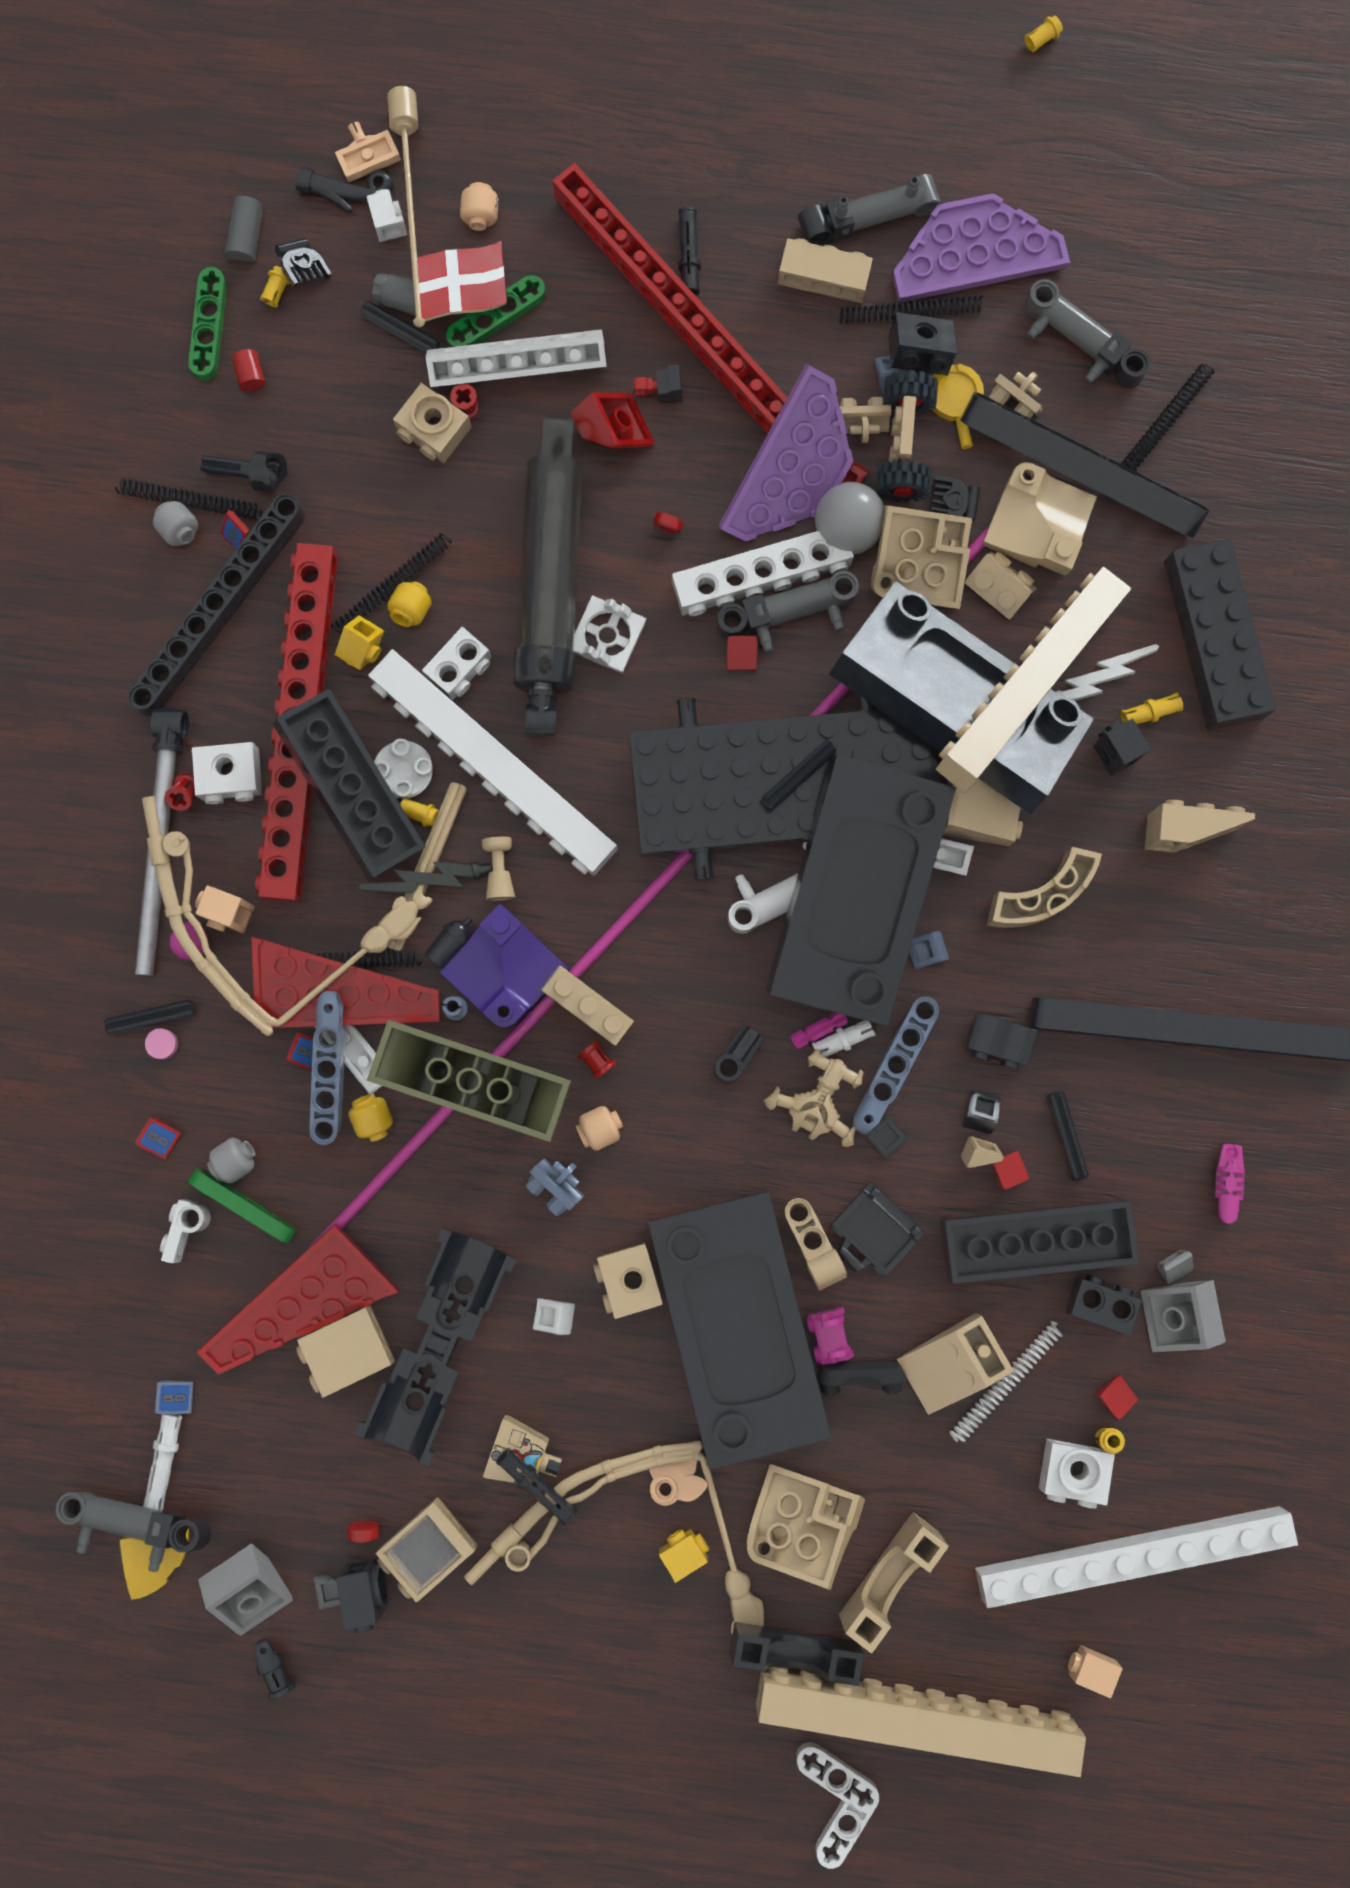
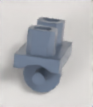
M544 1158L530 1171L532 1175L525 1185L536 1196L545 1188L554 1195L546 1205L555 1216L560 1215L567 1209L570 1211L584 1197L575 1188L580 1181L571 1174L577 1168L574 1163L566 1169L559 1161L552 1166Z

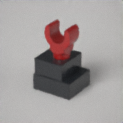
M679 364L667 365L668 369L656 370L657 379L654 380L644 377L634 378L635 396L643 397L658 391L660 403L682 402Z

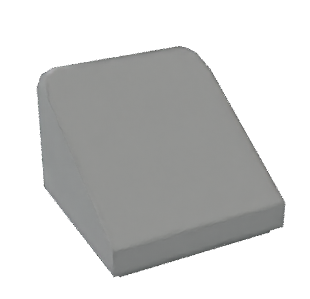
M1178 1250L1157 1263L1156 1267L1165 1282L1171 1284L1193 1270V1256L1190 1251Z

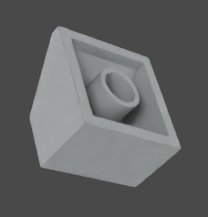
M1214 1280L1184 1282L1140 1290L1152 1352L1205 1350L1226 1342Z
M252 1543L198 1579L206 1610L239 1636H242L293 1601L291 1593L269 1558Z

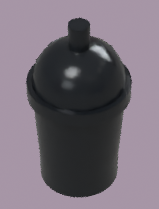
M467 917L464 922L454 920L443 926L444 929L426 951L425 955L444 969L470 939L471 931L468 925L472 919Z

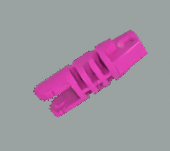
M1223 1144L1216 1167L1215 1198H1218L1220 1221L1226 1224H1233L1238 1219L1239 1200H1243L1245 1169L1242 1146Z

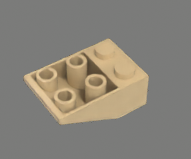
M1166 800L1165 803L1147 815L1145 850L1178 852L1241 828L1255 819V813L1245 812V808L1230 806L1226 807V810L1215 809V805L1209 803H1198L1194 807L1184 806V801Z
M974 1313L896 1359L928 1415L983 1390L1014 1372L984 1318L978 1313Z

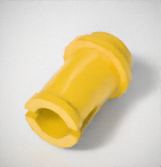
M1046 17L1042 25L1024 36L1027 48L1034 53L1052 38L1056 40L1063 31V26L1058 17Z
M274 266L273 270L268 271L270 277L260 296V300L262 302L267 300L265 304L278 307L285 286L290 283L284 275L282 268Z
M408 798L402 799L400 805L409 819L421 822L423 827H433L439 812L433 804L427 806Z
M1101 1428L1095 1434V1437L1099 1438V1440H1095L1096 1443L1107 1453H1118L1124 1447V1436L1115 1428ZM1110 1436L1114 1437V1439H1111V1441L1108 1443V1438Z

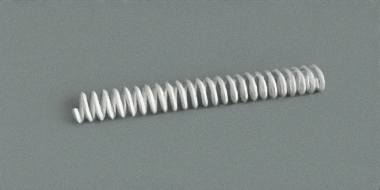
M1050 1321L1051 1326H1046L1047 1331L1042 1330L1044 1336L1038 1335L1039 1340L1034 1339V1344H1030L1031 1350L1025 1348L1027 1354L1021 1353L1022 1358H1017L1018 1363L1013 1362L1014 1368L1012 1367L1014 1372L1002 1378L1001 1381H997L998 1387L992 1385L994 1391L988 1389L989 1395L983 1394L985 1400L979 1399L981 1405L975 1403V1407L978 1410L971 1408L973 1414L966 1412L968 1418L962 1417L964 1423L958 1421L960 1428L954 1426V1430L957 1433L950 1431V1435L956 1442L958 1439L966 1442L964 1436L970 1437L968 1431L974 1433L972 1426L978 1428L975 1420L978 1423H982V1419L979 1416L987 1419L984 1412L991 1414L989 1408L995 1410L992 1402L999 1405V1401L995 1397L1004 1401L1000 1393L1008 1396L1005 1389L1012 1391L1009 1384L1016 1387V1383L1012 1380L1013 1378L1015 1381L1020 1382L1016 1374L1025 1378L1021 1371L1029 1373L1025 1365L1033 1369V1365L1028 1359L1034 1364H1037V1361L1032 1355L1038 1359H1041V1356L1037 1351L1046 1355L1041 1346L1046 1350H1050V1348L1044 1341L1054 1346L1049 1337L1055 1341H1058V1338L1054 1333L1062 1337V1333L1056 1328L1058 1323Z

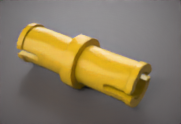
M1178 693L1155 701L1148 699L1142 705L1120 711V719L1125 723L1133 718L1136 725L1148 721L1154 723L1159 721L1160 717L1181 712L1183 710V701Z

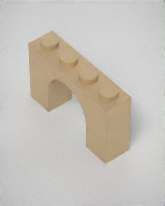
M912 1512L839 1613L845 1634L871 1654L891 1628L887 1614L902 1585L920 1566L930 1573L949 1547L939 1531L916 1513Z

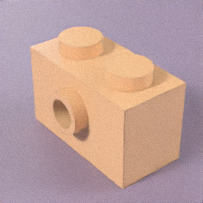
M207 885L205 891H201L196 899L195 908L197 910L195 914L208 920L206 924L208 927L224 932L226 927L244 934L255 906L240 897Z

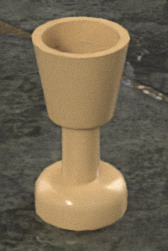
M510 837L482 839L484 851L492 853L493 871L488 874L487 901H506L516 898L510 873L505 871L504 852L512 847V838Z

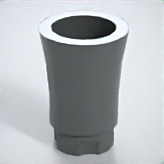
M377 274L373 282V301L416 317L413 278L395 274Z

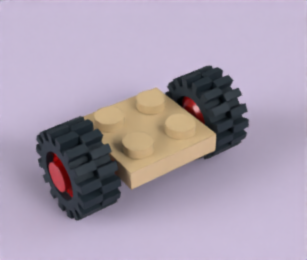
M910 370L909 373L899 371V374L896 372L891 373V376L888 375L885 379L883 405H891L892 412H895L891 424V436L894 437L892 446H890L889 461L880 464L878 467L876 492L879 496L886 497L888 500L895 499L898 502L900 500L910 502L913 499L914 501H919L920 498L925 499L926 496L930 495L931 468L926 466L925 463L918 464V461H909L912 455L915 415H917V412L924 414L926 411L930 412L933 408H936L938 382L937 378H933L931 374L925 375V372L922 371L915 373V370Z

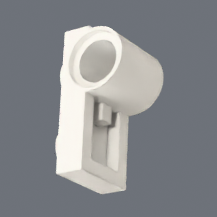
M181 1199L172 1206L169 1214V1222H172L169 1234L164 1235L160 1245V1252H163L161 1261L172 1264L181 1262L189 1233L202 1231L210 1223V1212L204 1205L189 1199ZM191 1210L196 1211L199 1215V1222L195 1227L189 1225L187 1221V1215Z

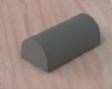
M236 196L233 198L224 254L228 260L255 263L264 208L258 200L252 197Z

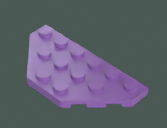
M992 193L936 205L930 218L909 246L901 262L894 269L892 278L898 303L1065 269L1068 268L1070 259L1062 234L1054 229L1051 232L1038 224L1036 218L1019 208L1016 211L1003 203L1001 197Z
M805 364L718 525L720 529L744 541H749L757 538V535L771 530L775 532L795 525L797 521L809 517L815 518L816 508L823 495L832 487L842 483L854 461L851 449H849L842 410L839 407L836 394L837 388L833 378Z

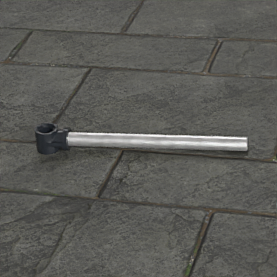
M154 708L151 714L150 727L153 737H156V743L152 744V750L158 752L153 796L155 798L161 834L166 836L169 829L171 807L165 801V794L173 786L176 754H182L183 752L180 742L181 739H186L188 735L189 715L187 710ZM147 850L135 974L153 976L162 895L158 885L155 866L151 865L149 850Z

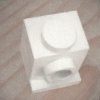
M378 190L374 194L367 196L379 242L408 235L398 200L392 202L389 190Z

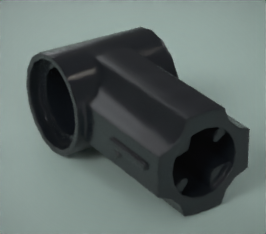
M742 1024L715 1063V1078L723 1084L734 1083L740 1077L765 1038L751 1027ZM725 1061L733 1063L736 1067V1074L732 1077L724 1076L720 1071V1064Z

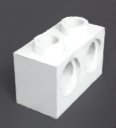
M461 627L422 669V672L433 685L450 700H453L456 696L461 697L467 692L471 685L470 681L476 674L481 675L487 670L491 664L489 660L492 657L488 648L464 627ZM473 649L477 651L474 659H462V655L466 650ZM448 671L457 673L456 678L452 682L442 681V676Z

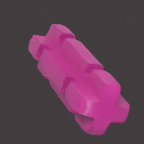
M834 1012L830 1014L829 1018L824 1017L805 1027L804 1031L799 1030L790 1036L791 1041L796 1049H801L808 1045L809 1041L814 1042L833 1032L834 1028L839 1029L848 1023L846 1015Z

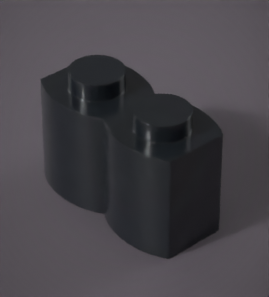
M977 1013L974 1017L966 1050L972 1051L971 1057L989 1062V1058L994 1057L1002 1060L1001 1066L1018 1070L1019 1066L1028 1065L1037 1030Z

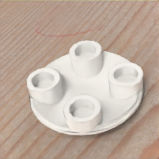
M396 739L393 743L385 746L378 753L374 761L394 796L398 799L411 798L420 794L428 786L432 778L433 765L427 751L420 745L405 739Z

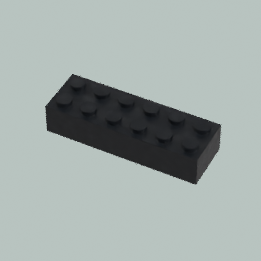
M1229 538L1173 550L1164 561L1207 731L1266 718L1276 710L1232 539Z
M330 688L276 717L273 726L368 882L425 848L424 843Z
M1127 1200L940 1219L947 1281L952 1284L1140 1264L1132 1202Z

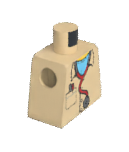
M505 1415L483 1477L514 1483L515 1480L501 1466L496 1464L499 1455L507 1448L512 1449L527 1465L532 1464L537 1469V1474L539 1471L556 1477L562 1459L545 1453L549 1442L548 1437L511 1416ZM517 1468V1471L532 1484L533 1481Z

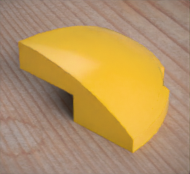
M188 1528V1530H187V1532H186V1538H187V1541H188V1542H189V1528ZM129 1537L121 1538L122 1563L131 1600L147 1596L169 1581L168 1577L174 1569L181 1566L186 1552H178L173 1548L165 1549L159 1570L152 1572L149 1571L148 1567L153 1546L144 1544L145 1541Z

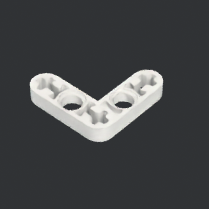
M806 1742L798 1748L796 1753L799 1770L842 1800L816 1843V1855L819 1863L823 1867L834 1869L843 1863L879 1802V1793L872 1780L814 1742ZM813 1752L816 1753V1760L824 1766L822 1776L819 1775L821 1773L820 1767L815 1763L811 1762L808 1766L805 1765V1754L811 1756ZM841 1769L846 1773V1780L843 1784L834 1785L829 1781L828 1777L832 1770ZM853 1778L856 1779L854 1785L862 1792L866 1791L867 1788L869 1789L870 1800L864 1798L862 1802L859 1801L858 1793L850 1788ZM844 1815H851L856 1819V1825L850 1831H844L838 1826L839 1819ZM834 1831L839 1837L835 1845L837 1855L830 1854L827 1858L825 1857L824 1847L830 1848L835 1842V1835L832 1833Z

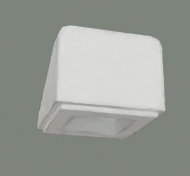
M538 1298L533 1329L557 1335H569L572 1328L575 1304Z

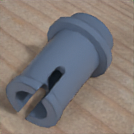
M451 996L444 1000L442 1008L449 1019L455 1021L466 1016L468 1005L464 999L458 996ZM454 1003H458L460 1009L451 1012V1006Z

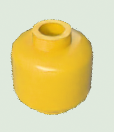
M403 582L397 585L388 601L387 607L390 617L395 623L403 627L419 625L423 621L432 601L427 593V589L418 582Z
M368 1094L351 1103L353 1107L349 1110L348 1116L359 1138H369L373 1142L388 1135L386 1130L392 1126L393 1118L384 1098Z

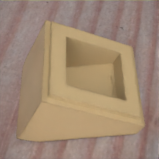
M972 1136L968 1137L961 1154V1158L968 1168L1001 1162L1004 1158L997 1144Z

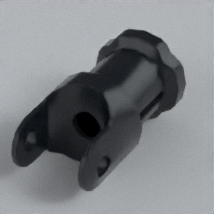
M259 1640L255 1648V1654L258 1659L256 1671L258 1675L263 1676L270 1692L267 1696L271 1701L287 1694L296 1685L293 1681L289 1680L285 1671L283 1655L274 1650L270 1640Z

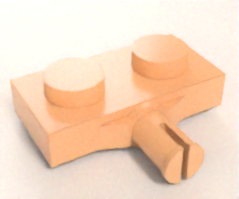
M354 122L356 130L352 123L348 126L354 141L348 147L335 152L348 183L401 161L399 152L388 130L376 135L365 136L359 122Z

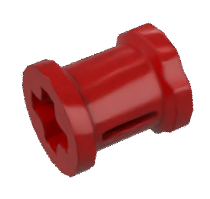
M458 384L455 386L450 394L452 404L467 414L470 420L475 418L479 413V403L475 389L469 384Z
M180 773L174 779V786L166 791L165 801L172 809L185 811L192 805V797L196 796L194 775ZM187 782H190V784H189V786L187 787V789L184 788V786L186 785V783H187ZM178 796H182L179 802H176Z
M599 1040L593 1042L577 1055V1058L579 1060L583 1059L594 1073L593 1077L595 1080L616 1065V1062L610 1060L601 1049Z

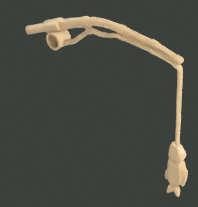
M154 796L141 798L149 834L147 844L151 865L155 866L159 889L166 908L164 909L165 914L169 918L170 926L177 940L196 968L231 1004L230 1006L266 1036L273 1034L272 1026L278 1027L286 1023L367 952L381 953L388 947L390 941L406 940L421 920V917H417L418 910L426 908L432 902L430 897L423 895V885L416 888L410 901H406L402 896L398 897L393 903L392 911L381 919L378 926L371 928L364 935L361 941L362 949L283 1016L276 1019L273 1016L271 1017L249 997L250 995L239 986L217 960L214 953L211 952L200 922L190 912L192 911L189 902L193 867L189 839L177 831L162 836ZM169 855L176 858H184L186 872L182 906H179ZM184 913L186 919L194 927L201 940L202 950L206 958L202 956L190 939L183 924L181 914Z
M702 1441L665 1446L659 1445L612 1460L608 1459L571 1475L554 1487L563 1497L568 1491L581 1483L604 1473L606 1474L591 1488L578 1495L566 1498L565 1500L571 1505L583 1501L604 1484L616 1481V1479L654 1467H662L666 1464L689 1460L700 1461L705 1480L708 1482V1491L731 1569L727 1571L725 1576V1587L730 1597V1606L734 1618L731 1633H733L734 1622L764 1626L763 1603L750 1592L751 1581L749 1576L736 1568L707 1458L703 1453H700L703 1448ZM546 1494L545 1497L556 1505V1502ZM537 1502L515 1524L511 1523L491 1543L492 1548L470 1569L464 1578L469 1584L474 1585L500 1557H505L506 1565L511 1570L523 1571L528 1567L530 1560L547 1543L558 1518L554 1515L552 1516L542 1537L530 1548L521 1539L548 1512L544 1506Z

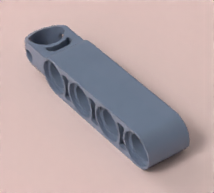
M336 991L323 992L319 996L316 1006L309 1131L312 1140L321 1145L333 1142L342 1127L345 1060L344 1005ZM328 1004H331L333 1009H330ZM324 1030H331L336 1034L337 1041L335 1044L330 1045L324 1042L322 1038ZM331 1061L336 1069L335 1074H325L321 1069V1062ZM320 1092H330L334 1097V1104H324L320 1100ZM328 1122L331 1124L333 1134L325 1135L321 1133L318 1127L319 1123Z
M921 997L909 1006L854 1114L853 1126L861 1134H867L879 1124L888 1105L894 1101L939 1015V1006L934 999ZM923 1003L929 1006L931 1010L929 1019L924 1020L918 1017L916 1013L918 1004ZM905 1030L913 1031L917 1036V1042L912 1047L905 1045L902 1041V1035ZM891 1057H897L903 1063V1069L899 1074L892 1073L888 1068V1061ZM877 1084H884L889 1089V1096L884 1101L878 1100L874 1095V1088ZM866 1115L870 1117L869 1123H866L864 1120Z

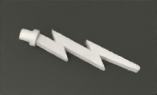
M1154 644L1097 662V666L1105 669L1065 680L1064 683L1074 687V689L1063 692L1058 690L1056 693L1069 697L1074 701L1102 694L1103 690L1093 685L1134 674V670L1126 668L1124 665L1157 652L1159 646Z

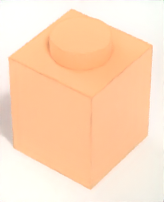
M1080 1645L1078 1652H1074L1069 1660L1068 1670L1070 1671V1677L1076 1684L1110 1699L1112 1698L1123 1668L1115 1659Z

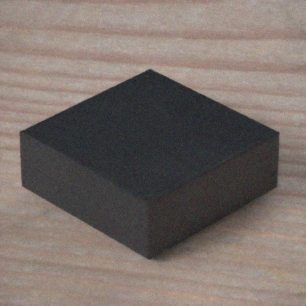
M886 1115L876 1127L864 1135L883 1158H886L908 1139L889 1115Z

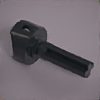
M265 451L255 452L251 461L203 455L201 458L202 464L200 465L201 471L205 473L249 479L251 487L255 491L274 493V489L287 475L288 470L286 459L282 454Z

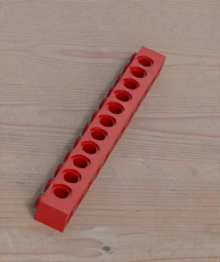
M574 162L552 180L555 200L768 434L788 397Z
M297 543L296 553H292L291 570L294 571L293 582L290 581L288 584V599L291 600L290 610H286L284 618L285 628H288L287 639H283L281 645V654L285 659L284 668H280L278 673V684L281 686V696L277 697L275 701V714L278 716L324 692L338 554L333 546ZM318 573V578L314 582H305L309 574ZM309 601L315 602V606L311 611H302L305 603ZM311 630L312 635L308 640H299V636L303 631ZM309 659V664L305 669H296L298 661ZM306 688V693L302 698L293 699V693L296 689ZM273 727L271 738L272 744L275 745L274 756H270L268 763L269 774H272L271 785H267L265 790V802L269 803L268 814L264 815L262 819V832L265 833L264 845L261 844L259 847L258 858L259 862L262 863L261 874L256 876L255 890L259 892L258 897L265 901L301 904L313 790L295 760L287 758L286 753L288 749L275 727ZM289 775H296L295 784L292 787L285 788L283 786L284 779ZM286 804H292L293 811L291 815L281 817V808ZM285 833L289 834V843L284 847H278V837ZM285 863L287 867L285 874L281 877H275V866Z

